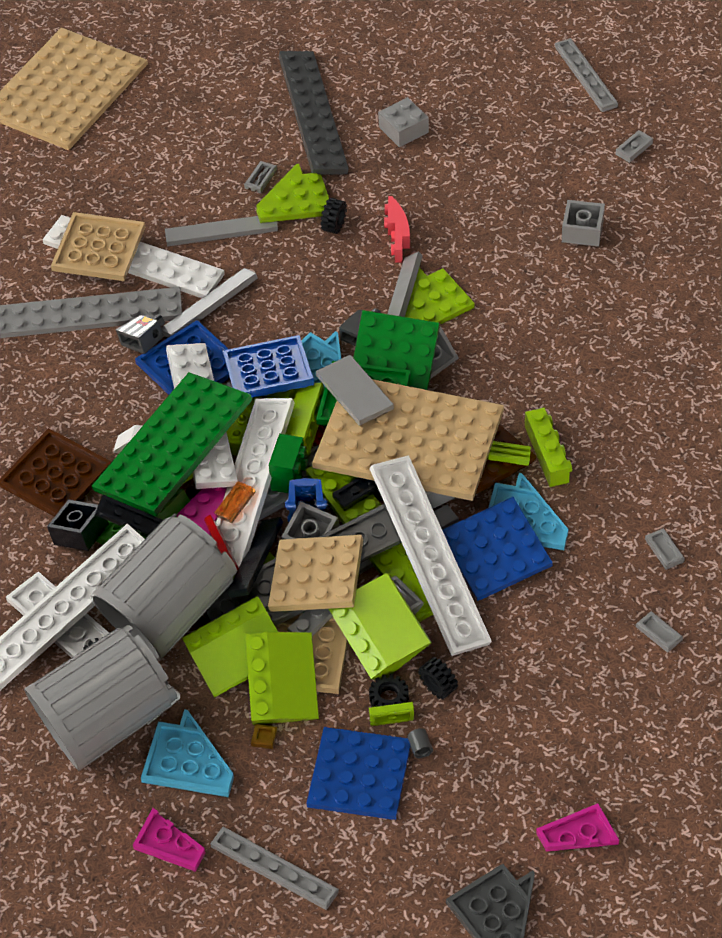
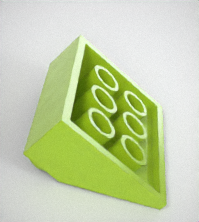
M385 573L356 589L354 607L329 609L369 677L373 680L377 677L382 679L384 674L388 678L390 674H393L432 643L389 573Z
M258 596L182 638L214 698L248 679L245 634L278 632Z
M260 632L245 634L252 724L261 725L319 719L312 632Z

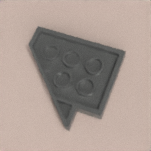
M501 864L448 897L446 904L472 938H524L535 872L532 870L516 880L506 866Z

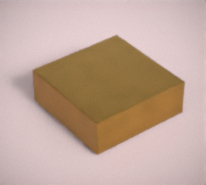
M255 724L251 746L273 749L278 731L277 727Z

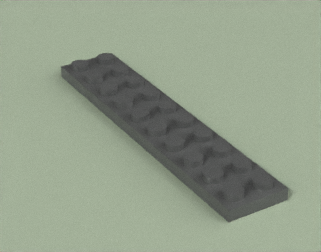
M279 51L278 57L311 172L318 175L348 174L349 168L314 52Z
M385 504L319 536L362 535L363 547L360 563L402 543ZM276 558L263 564L249 595L230 598L227 593L229 585L205 611L210 621L219 618L257 596L263 606L267 608Z

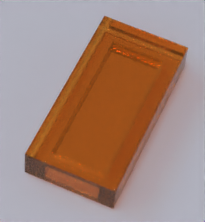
M238 481L216 509L215 515L218 518L233 523L255 494V489Z

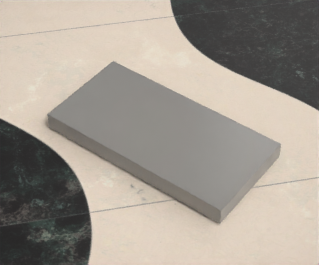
M351 355L316 371V376L359 426L394 409V404Z

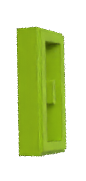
M493 441L488 460L529 466L531 447Z
M413 702L369 708L370 725L378 726L413 721Z

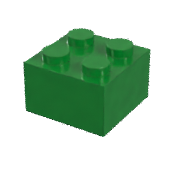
M279 433L268 465L269 473L272 477L270 482L272 491L289 493L290 480L303 479L302 472L306 471L308 459H305L307 447L304 446L303 437Z

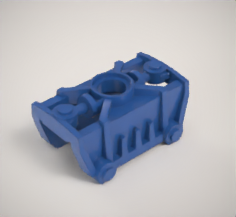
M303 478L290 480L288 500L285 502V508L289 510L288 522H290L300 500L325 512L327 500L323 498L321 479Z

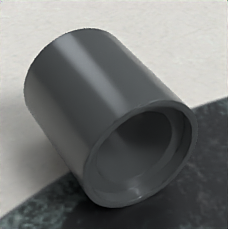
M415 729L408 734L407 738L415 758L427 757L433 752V747L425 729Z

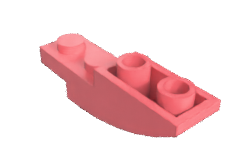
M388 196V204H385V215H388V217H384V228H388L391 242H395V244H391V256H395V263H402L403 249H410L409 224L400 204L392 196Z

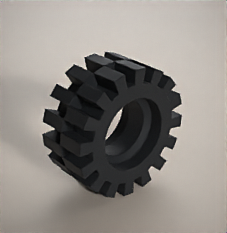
M329 198L326 201L320 223L323 231L335 234L340 232V228L343 227L342 224L345 222V213L347 212L345 201Z
M432 657L418 669L419 678L424 681L423 685L428 687V691H432V694L436 695L438 699H444L457 689L458 681L455 679L456 676L451 673L452 670L446 667L447 664L445 662L442 663L441 659L437 660L436 657Z
M386 674L382 675V679L379 677L375 678L376 683L372 681L371 687H369L371 707L407 703L409 700L408 685H406L405 680L401 681L399 676H396L394 679L393 674H390L389 678H386ZM391 690L397 693V697L392 700H385L381 698V694L384 691Z

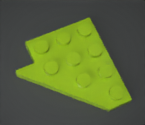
M296 164L257 204L256 211L260 223L323 216L322 211H324V205H326L329 196L322 176L317 173L302 174L300 165Z
M419 267L405 317L437 322L441 325L475 308V303L443 268L427 276Z

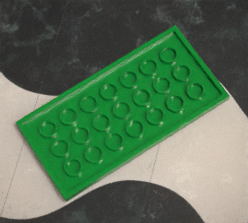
M188 372L92 485L93 490L157 516L253 400L251 394Z

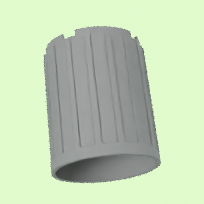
M176 513L167 519L165 518L91 594L93 603L102 615L115 628L122 629L130 625L134 629L130 634L133 637L139 635L158 661L162 660L233 582V576L237 573V568L232 559L225 551L223 553L219 551L215 546L217 542L206 531L181 514L175 518Z
M130 625L122 629L116 628L24 689L42 722L78 771L172 707L171 703L178 698L173 686L168 689L167 679L169 678L151 650L139 635L133 637L130 634L134 630Z

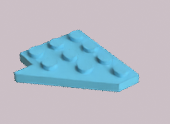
M336 331L326 341L311 332L301 340L314 383H321L316 376L317 370L332 364V361L342 359L338 332Z
M522 473L518 475L516 486L495 483L488 508L514 497L542 546L558 550L565 549L568 528Z
M184 709L180 725L158 722L141 775V782L229 797L234 780L233 772L190 712Z

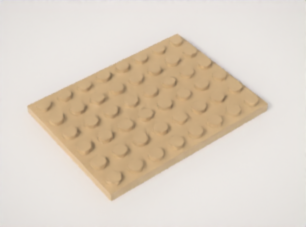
M60 28L0 90V123L70 150L148 65L147 59Z
M373 380L394 404V409L359 426L338 401L336 402L313 459L312 468L374 480L370 471L371 465L409 455L425 491L471 501L474 500L504 411V405Z

